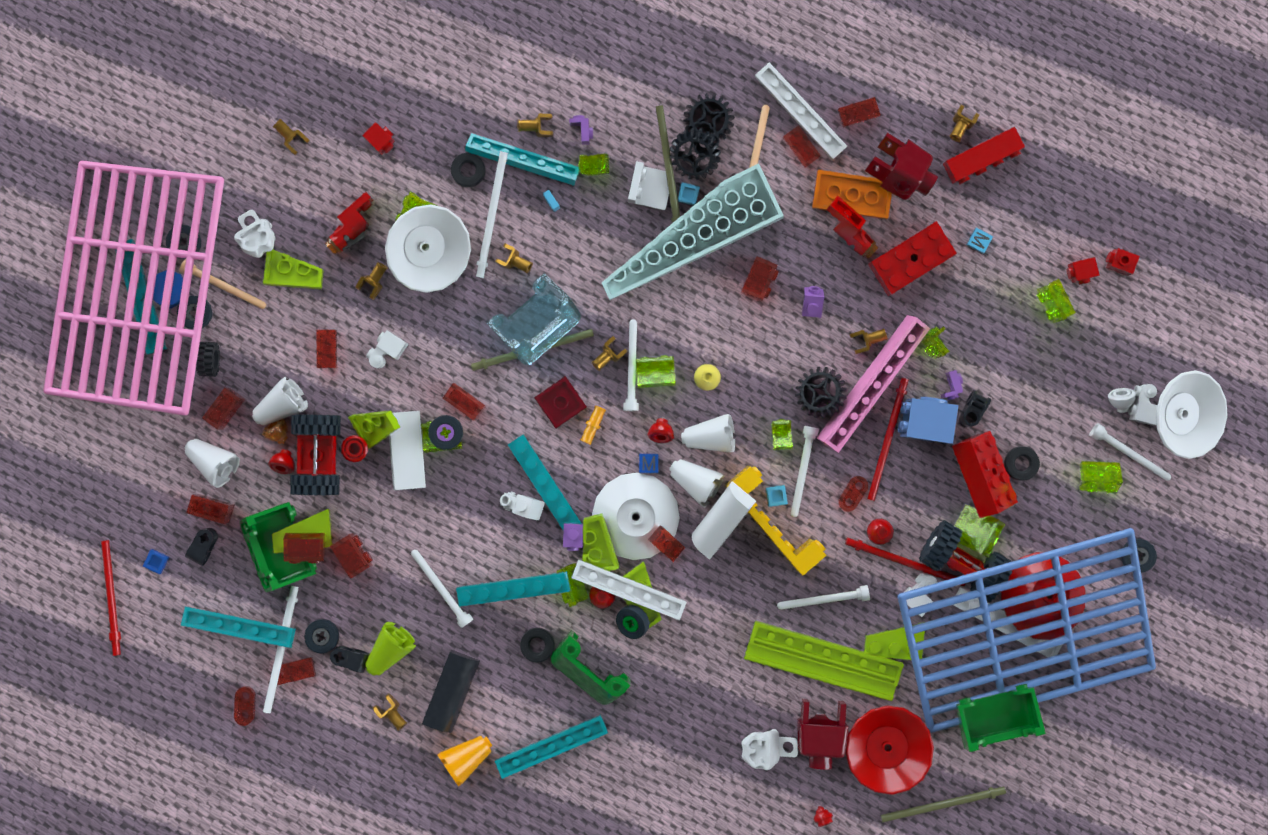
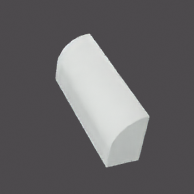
M420 411L393 413L401 427L389 435L393 490L426 488Z
M731 482L692 533V541L695 547L710 560L755 504L756 500L734 482Z

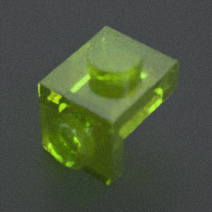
M609 154L579 155L578 167L581 174L587 176L609 174Z
M778 419L772 421L773 450L793 449L791 420Z

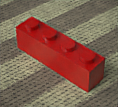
M1013 127L946 160L943 166L952 184L958 182L960 185L970 180L969 176L974 173L976 176L983 174L987 171L986 167L993 165V167L1004 163L1003 159L1008 156L1010 159L1017 157L1021 154L1020 151L1025 148V145L1016 127Z

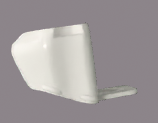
M249 210L238 217V222L243 229L235 234L234 239L244 253L260 258L265 252L273 250L276 238L271 230L272 224L268 220L259 219L254 210ZM247 216H253L255 222L246 226L244 219Z
M776 729L767 732H753L741 742L743 748L742 758L754 769L770 770L778 763L780 756L796 757L798 755L797 739L779 737V732ZM785 742L793 744L794 749L791 753L784 751L783 744Z

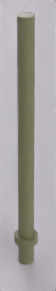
M663 105L655 107L673 215L671 221L675 222L681 216L672 159L669 158L671 153Z
M592 329L493 358H482L481 361L472 363L471 367L473 371L482 368L486 370L489 366L594 336Z
M1004 786L994 789L990 787L985 791L880 816L882 823L986 798L995 799V796L1006 794Z

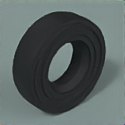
M469 152L462 153L453 160L451 175L460 186L474 187L485 176L484 162L478 155ZM472 163L476 169L475 174L471 177L463 176L461 174L462 165Z
M1019 446L1007 453L1004 467L1011 478L1026 481L1037 474L1040 460L1034 450L1029 447ZM1020 456L1026 457L1029 461V467L1025 471H1019L1015 467V460Z
M543 628L528 630L520 642L523 656L535 663L544 662L549 659L555 648L553 636ZM541 638L545 643L544 650L538 653L532 651L530 648L531 640Z

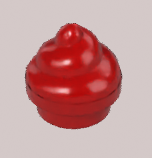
M818 806L814 822L818 824V827L826 826L833 823V815L829 810Z

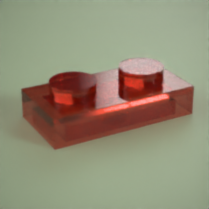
M875 97L838 108L843 128L880 117Z
M799 125L783 136V139L804 168L821 157Z
M316 330L317 368H337V330Z
M661 525L648 539L672 562L685 549Z
M308 657L283 663L277 685L316 676L313 658Z

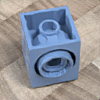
M932 397L905 399L901 406L903 419L898 424L900 437L953 444L959 405L948 404L947 400Z

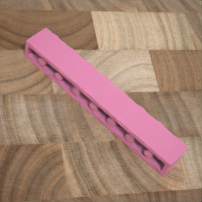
M909 315L905 317L848 394L847 399L843 401L844 406L838 408L840 411L834 413L817 436L819 441L831 450L840 452L928 333L930 328L917 317Z

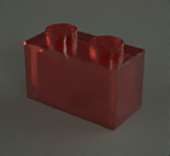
M756 256L740 293L760 302L764 298L767 299L771 292V288H769L771 280L775 282L779 273L776 270L778 265Z
M454 382L443 396L445 401L473 421L478 419L487 406Z
M224 387L202 419L215 429L223 430L246 399L233 389Z
M192 494L186 513L226 524L230 523L235 504L201 494Z
M285 533L283 539L284 561H289L291 564H297L301 561H309V563L315 564L324 561L325 533Z
M353 533L330 546L350 579L373 566L371 563L373 559L368 551L364 552L361 547L363 543L358 535L354 536Z

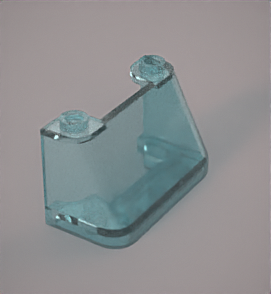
M545 273L534 281L533 290L536 294L508 318L503 314H497L487 322L492 331L524 365H529L538 359L581 319V313L571 298Z

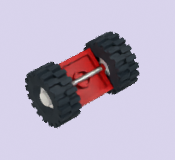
M291 415V434L312 435H297V474L311 475H290V495L340 494V475H334L336 474V436H320L340 435V415Z
M946 520L940 522L935 530L932 531L919 557L921 563L935 571H939L946 563L950 569L959 571L964 575L1012 562L994 551L983 563L957 546L960 542L962 531ZM1012 571L983 578L984 587L1008 581ZM972 581L970 591L977 590L975 581ZM1000 592L986 595L987 603L992 602V599L994 600Z

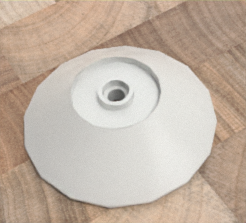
M431 204L414 207L401 215L389 230L385 245L387 265L396 280L411 290L425 293L443 290L457 281L467 267L471 252L469 232L461 218L447 208ZM426 243L427 248L423 250L422 245Z
M1194 370L1179 374L1165 387L1160 395L1156 410L1157 431L1164 446L1174 455L1186 459L1201 457L1218 443L1224 433L1228 417L1227 402L1220 384L1209 374Z
M642 473L620 475L607 483L596 497L592 516L603 513L616 556L631 560L651 558L666 549L676 535L680 519L677 500L669 487L656 477ZM635 513L640 516L637 521L632 519V515Z

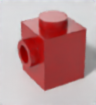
M376 122L362 135L381 155L388 153L393 148V143L395 142L391 138L394 134L386 126L382 129Z
M1120 248L1114 249L1107 255L1106 262L1108 264L1106 268L1126 276L1132 275L1140 256Z
M1095 257L1070 263L1066 270L1067 276L1072 280V283L1079 282V285L1091 282L1090 278L1100 276Z

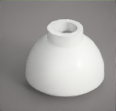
M1118 388L1108 394L1109 402L1120 413L1128 412L1129 407L1133 405L1136 398L1135 391L1128 388Z

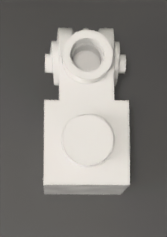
M387 330L379 335L376 348H371L366 358L369 359L372 367L382 368L386 364L385 355H390L398 360L408 346V343Z
M1152 384L1136 385L1134 388L1136 398L1128 411L1130 415L1129 420L1148 425H1157L1156 410L1158 405L1151 404L1149 398L1156 396V387Z
M512 491L504 492V495L501 496L500 503L506 510H512V513L525 518L540 520L545 502L524 495H515L516 493Z
M922 572L915 579V582H917L912 588L908 587L904 592L938 583L937 579ZM927 595L906 600L907 606L910 608L933 602Z

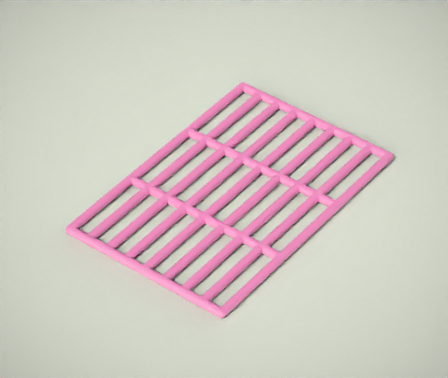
M80 161L78 163L43 391L45 394L184 416L189 414L223 193V177L90 161ZM92 169L94 170L85 235L84 238L75 237L85 170ZM109 171L111 172L102 238L101 240L92 239L102 172ZM126 173L129 175L118 242L109 241L119 174ZM137 175H143L146 178L136 244H130L126 242ZM154 177H161L163 182L153 246L144 245L153 180ZM171 179L180 180L171 246L170 249L161 248ZM195 181L198 182L188 251L178 250L188 182ZM206 183H212L216 185L205 253L196 252L205 187ZM74 244L83 245L73 313L64 312ZM91 246L100 247L89 316L82 315L81 309ZM109 248L116 249L117 253L107 318L98 317ZM125 251L134 252L124 320L115 319L124 255ZM142 253L151 254L142 320L141 323L132 322ZM159 256H169L159 324H149ZM178 257L186 258L175 328L167 326V319ZM194 260H202L204 264L194 329H184ZM62 320H70L71 327L61 389L53 388ZM79 322L88 323L79 387L78 391L69 390ZM96 324L105 325L96 390L95 394L86 393ZM113 327H119L123 329L111 397L103 395ZM130 330H140L130 398H120ZM148 332H155L157 337L147 402L137 401ZM165 334L175 335L164 404L155 403ZM190 337L192 342L182 407L172 406L182 338Z

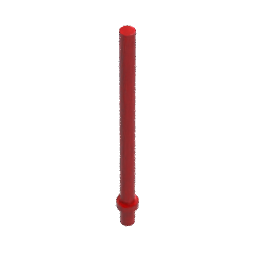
M901 378L899 388H896V399L867 498L875 501L904 395H907L908 392L906 388L909 379Z
M848 537L846 538L845 545L855 548L856 551L862 550L944 580L958 577L941 570L935 571L922 563L865 544L862 540L858 539L856 541Z

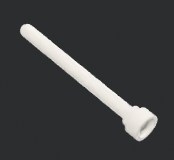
M634 319L629 322L628 397L625 403H623V411H639V403L635 399L637 321Z
M1097 423L1091 430L1090 437L1095 440H1104L1166 481L1171 479L1169 473L1107 434L1104 426Z
M804 426L803 429L804 438L806 439L791 509L792 517H797L799 513L813 439L818 436L819 428Z
M412 550V557L456 614L457 624L462 629L473 620L472 616L461 610L418 550Z
M864 585L859 586L856 591L779 602L777 607L782 610L855 598L868 601L870 600L868 586Z

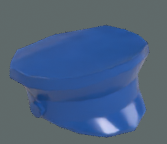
M167 270L156 275L153 300L160 306L162 305ZM176 272L174 273L169 309L174 308L180 303L183 277Z

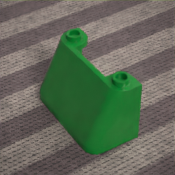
M290 502L247 516L239 521L242 534L265 592L273 591L316 574V563L313 559L310 560L309 557H306L304 550L274 553L272 534L293 525L294 516H297L295 507Z
M571 630L551 655L552 664L602 705L612 703L630 687L631 678L623 672L619 676L609 674L603 681L576 659L581 652V646L577 641L579 635Z
M1021 684L1015 686V690L973 700L970 697L959 699L956 707L964 749L973 752L979 750V745L987 747L988 744L1022 736L1046 734L1034 687Z

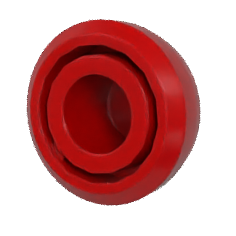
M659 418L649 428L647 436L654 442L668 443L674 439V431L668 424V420Z
M352 435L343 441L341 452L346 460L359 462L366 457L368 445L362 437Z
M282 449L279 453L273 455L268 462L269 467L280 474H291L295 470V462L291 456L292 453L286 449Z
M878 518L868 525L867 536L872 543L884 545L893 538V526L886 519Z
M593 586L589 592L591 603L600 609L610 607L616 598V595Z

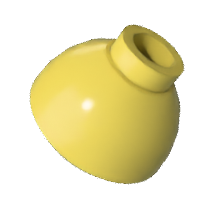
M711 364L701 365L694 374L696 385L705 391L715 389L721 380L719 370Z

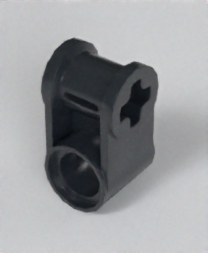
M973 390L960 414L959 421L964 427L978 425L991 403V398H985L978 394L976 390ZM968 413L973 416L972 423H968L966 420Z
M213 528L198 531L192 544L186 551L185 557L204 566L218 539L217 531Z
M338 646L331 652L330 660L336 666L364 673L365 664L370 653L346 646ZM339 652H342L343 658L341 660H339L338 655H336Z

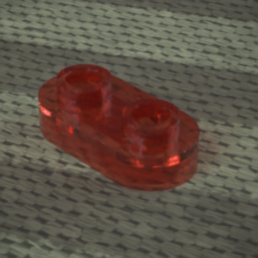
M854 476L850 479L838 499V504L842 510L849 512L856 509L868 490V482L864 477ZM857 482L862 484L861 489L856 488ZM848 498L852 500V504L849 506L845 503Z
M243 686L235 693L234 720L241 726L250 724L255 718L256 694L254 689L249 686ZM244 692L249 694L248 699L243 697ZM247 712L248 718H244L242 713Z

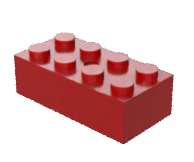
M936 221L876 258L868 265L887 296H890L953 257L957 252ZM911 255L916 258L915 262L911 260Z
M991 430L971 436L952 445L979 518L999 514L1018 503L1016 493L1010 483L1009 474L1006 472L1002 456L999 454L996 440Z

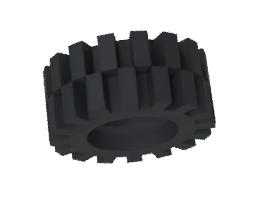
M200 342L196 371H198L197 374L199 376L216 377L218 375L220 366L218 343Z

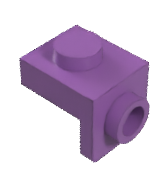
M583 115L573 116L572 119H569L570 126H581L582 145H590V139H593V127H589V119Z
M817 286L804 288L802 316L821 318L824 303L823 289Z
M956 370L945 373L951 391L941 394V398L947 397V400L958 398V393L963 392L961 386L963 384L962 376Z
M564 523L563 547H567V550L579 551V548L583 547V524Z

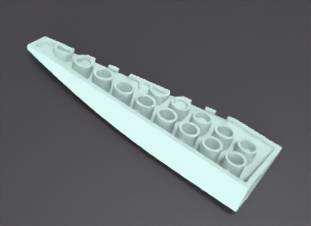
M754 165L721 182L683 216L679 217L653 241L649 242L641 251L601 282L609 300L662 277L783 219L784 215L760 165Z

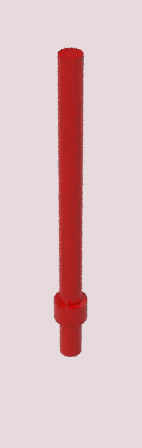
M109 540L101 541L110 623V633L108 634L109 641L112 643L113 656L121 655L119 641L121 639V631H118Z

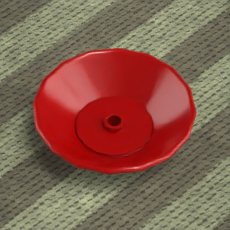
M1034 552V553H1032V554L1023 556V557H1021V558H1019V559H1023V558H1026V557H1030V556H1033V555H1037V554H1040V553H1043V552ZM1059 557L1060 566L1069 564V561ZM1051 559L1011 570L1012 574L1009 576V580L1051 569ZM1077 570L1062 574L1063 583L1081 578ZM1054 576L1001 591V601L1055 586ZM1080 586L1066 590V599L1085 595V587ZM1057 593L1052 594L1049 599L1045 596L1003 609L1006 617L1057 603L1059 602ZM1085 603L1069 607V616L1083 613ZM1058 610L1016 622L1013 625L1018 631L1060 620L1062 619L1061 612ZM1078 623L1071 624L1072 629H1073ZM1064 628L1053 629L1029 637L1051 640L1065 635Z
M887 705L871 709L856 720L847 736L845 754L849 769L860 784L876 793L893 795L909 791L924 779L932 765L934 745L930 730L919 716L905 708ZM889 744L891 746L890 749L885 750V745Z

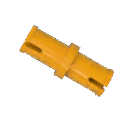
M594 406L589 421L587 420L585 423L587 426L580 441L589 445L592 444L596 431L601 427L599 425L606 412L604 408Z

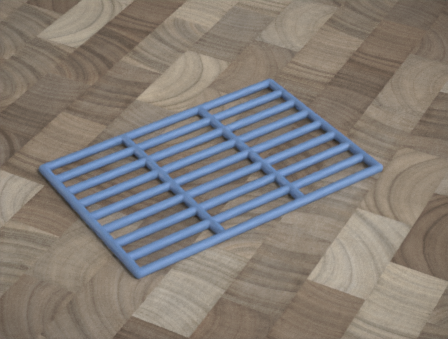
M1132 528L898 594L899 607L924 718L930 733L959 725L958 717L934 724L932 718L934 715L957 709L956 704L959 703V700L930 708L929 699L993 681L996 683V690L971 696V700L1015 690V686L1021 684L1035 687L1067 677H1073V685L1036 695L1039 703L1148 672L1156 668L1135 532ZM1127 537L1128 547L1060 566L1059 556ZM1130 555L1131 564L1063 583V573ZM1051 559V569L984 587L983 578ZM1133 572L1134 581L1066 599V590ZM1054 576L1055 586L995 603H987L986 595ZM975 581L977 590L908 609L906 601L908 599ZM1132 589L1136 590L1137 598L1069 616V607ZM1056 593L1058 595L1059 602L991 621L989 612ZM975 598L979 599L980 607L914 626L911 624L910 617ZM1138 606L1139 615L1072 633L1071 624ZM1058 610L1061 612L1062 619L994 638L993 629ZM982 615L983 624L915 642V633ZM1141 622L1142 631L1075 649L1074 641ZM1064 628L1065 636L1005 653H997V645L1053 629ZM977 633H986V641L919 659L918 650ZM1144 639V648L1078 666L1077 657ZM1062 644L1067 645L1068 652L1001 671L999 662ZM989 648L990 657L923 676L921 668L923 666ZM1146 655L1147 664L1081 682V673ZM1063 661H1070V669L1004 687L1003 678ZM992 665V674L929 692L926 691L925 683Z

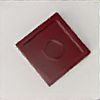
M566 376L534 397L555 429L587 408Z

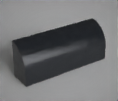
M454 650L449 652L422 725L441 732H453L480 660Z

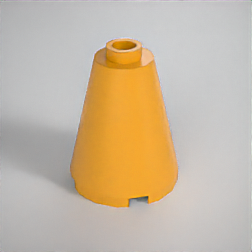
M478 736L444 750L437 755L459 787L492 752L490 748L493 745L487 737Z

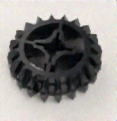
M708 93L705 94V99L698 95L699 102L692 99L691 103L693 106L687 105L686 109L688 111H685L683 116L687 117L683 119V124H689L685 127V130L690 131L692 128H695L698 133L697 127H706L711 132L708 137L715 136V142L720 143L719 137L725 140L726 135L724 133L730 135L731 130L729 128L734 127V123L730 121L734 120L735 116L728 115L733 112V109H726L729 102L727 101L722 104L723 97L715 100L716 94L712 95V99L709 98ZM706 105L715 106L720 112H712ZM701 108L702 117L693 122L695 111ZM706 115L713 118L711 123L705 122ZM724 117V125L717 132L715 122Z
M692 128L690 132L687 129L684 130L683 134L679 133L677 139L672 141L673 145L670 147L672 153L669 158L674 159L672 160V165H677L676 172L682 171L681 176L688 174V179L695 176V179L699 180L700 175L703 178H706L707 174L712 175L713 169L718 168L717 163L721 160L719 157L721 150L717 149L719 143H713L715 136L709 138V131L702 134V128L699 129L698 133L695 128ZM691 142L690 148L681 151L683 144ZM693 150L698 154V157L692 154ZM710 157V161L707 164L699 165L701 160Z
M817 367V373L810 369L811 375L808 376L806 373H803L806 379L804 381L802 379L798 380L802 386H796V389L801 391L795 394V397L801 398L797 401V404H803L801 410H807V415L809 416L814 412V418H818L821 413V417L825 419L826 412L832 417L833 409L837 413L840 411L837 408L838 404L842 407L844 406L841 399H847V396L842 394L848 391L847 388L842 387L846 382L844 380L839 381L842 376L840 374L835 376L836 371L834 369L829 372V368L825 367L822 372L821 368ZM826 378L819 385L812 384L816 379ZM831 381L834 382L836 387L835 397L829 393ZM808 389L813 392V398L811 399L813 402L811 405L807 399ZM814 389L821 391L823 390L825 394H827L829 397L825 395H819L818 392ZM824 400H828L831 402L829 405L825 407H817V405H820L821 402Z

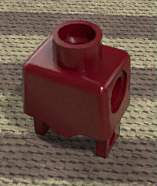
M887 132L877 148L894 158L891 165L875 156L866 167L865 172L881 181L879 187L902 200H908L915 191L926 196L938 179L937 175L928 170L933 161V156L910 139L904 143Z
M802 699L801 718L797 719L798 749L803 756H809L810 768L820 770L832 769V758H843L845 756L849 728L846 724L847 704L844 701H838L837 721L829 719L826 714H816L809 719L810 702L808 699Z

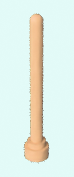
M763 105L749 168L758 164L770 109L768 105Z
M186 259L182 262L179 272L182 274L185 271ZM194 265L192 275L201 279L202 271ZM210 275V284L261 309L266 307L264 301Z

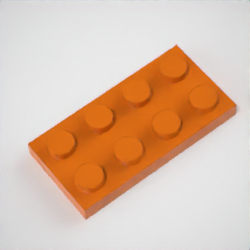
M817 170L812 209L827 211L828 206L838 195L861 216L887 220L892 194L879 187L881 181L877 178Z

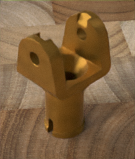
M962 104L953 117L956 125L949 136L955 142L961 141L966 129H971L980 115L976 113L972 120L961 115L965 107Z
M540 113L534 120L518 119V132L535 131L537 137H552L553 131H541V120H551L552 114Z
M279 119L273 125V128L285 138L284 145L294 155L298 152L289 143L297 134L305 142L308 143L310 141L301 131H293L282 119Z
M504 243L503 247L511 251V254L506 263L497 258L495 262L507 269H511L514 266L525 273H529L533 263L520 257L518 250Z
M377 262L370 275L360 277L355 288L360 290L365 282H368L374 287L369 297L374 300L382 289L379 281L388 267Z
M885 328L871 333L861 330L849 334L850 338L863 334L867 347L855 350V354L870 350L871 344L888 340Z
M614 336L603 345V352L591 362L598 371L611 360L617 362L628 352L624 349L616 355L608 347L616 339Z
M388 693L385 697L391 704V707L385 713L378 705H375L373 710L379 718H388L397 731L407 725V722L397 711L399 707L398 701Z

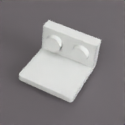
M636 161L628 203L665 210L669 196L666 171L645 167L643 162Z

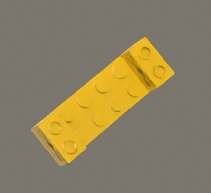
M747 466L724 486L727 488L731 482H734L749 494L763 482L760 478L763 475L756 467ZM756 502L748 511V514L801 575H805L827 556L823 552L826 548L820 541L809 538L798 549H795L789 541H783L780 538L783 534L774 525L772 527L769 525L770 519L763 511H757L755 508L757 506Z

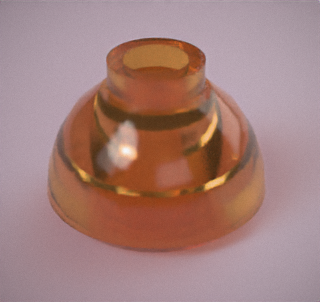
M285 419L270 423L263 429L262 435L269 441L277 442L278 444L284 443L288 439L287 422Z

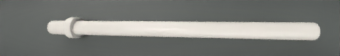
M502 151L499 154L480 259L476 264L478 265L476 277L484 278L485 268L488 267L487 258L508 154Z
M291 586L289 597H286L288 602L282 626L290 627L295 602H298L296 597L299 587ZM277 646L263 709L265 713H271L285 651L283 646Z

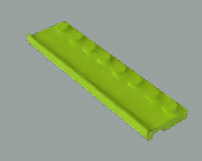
M756 620L744 656L745 660L891 702L893 701V695L904 666L902 662Z

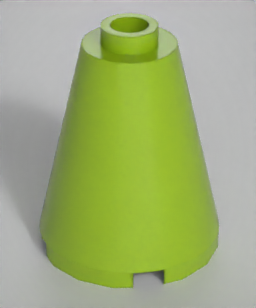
M386 622L383 625L366 661V670L373 676L383 674L416 647V645H413L415 639L403 627L399 629L394 627L396 623Z

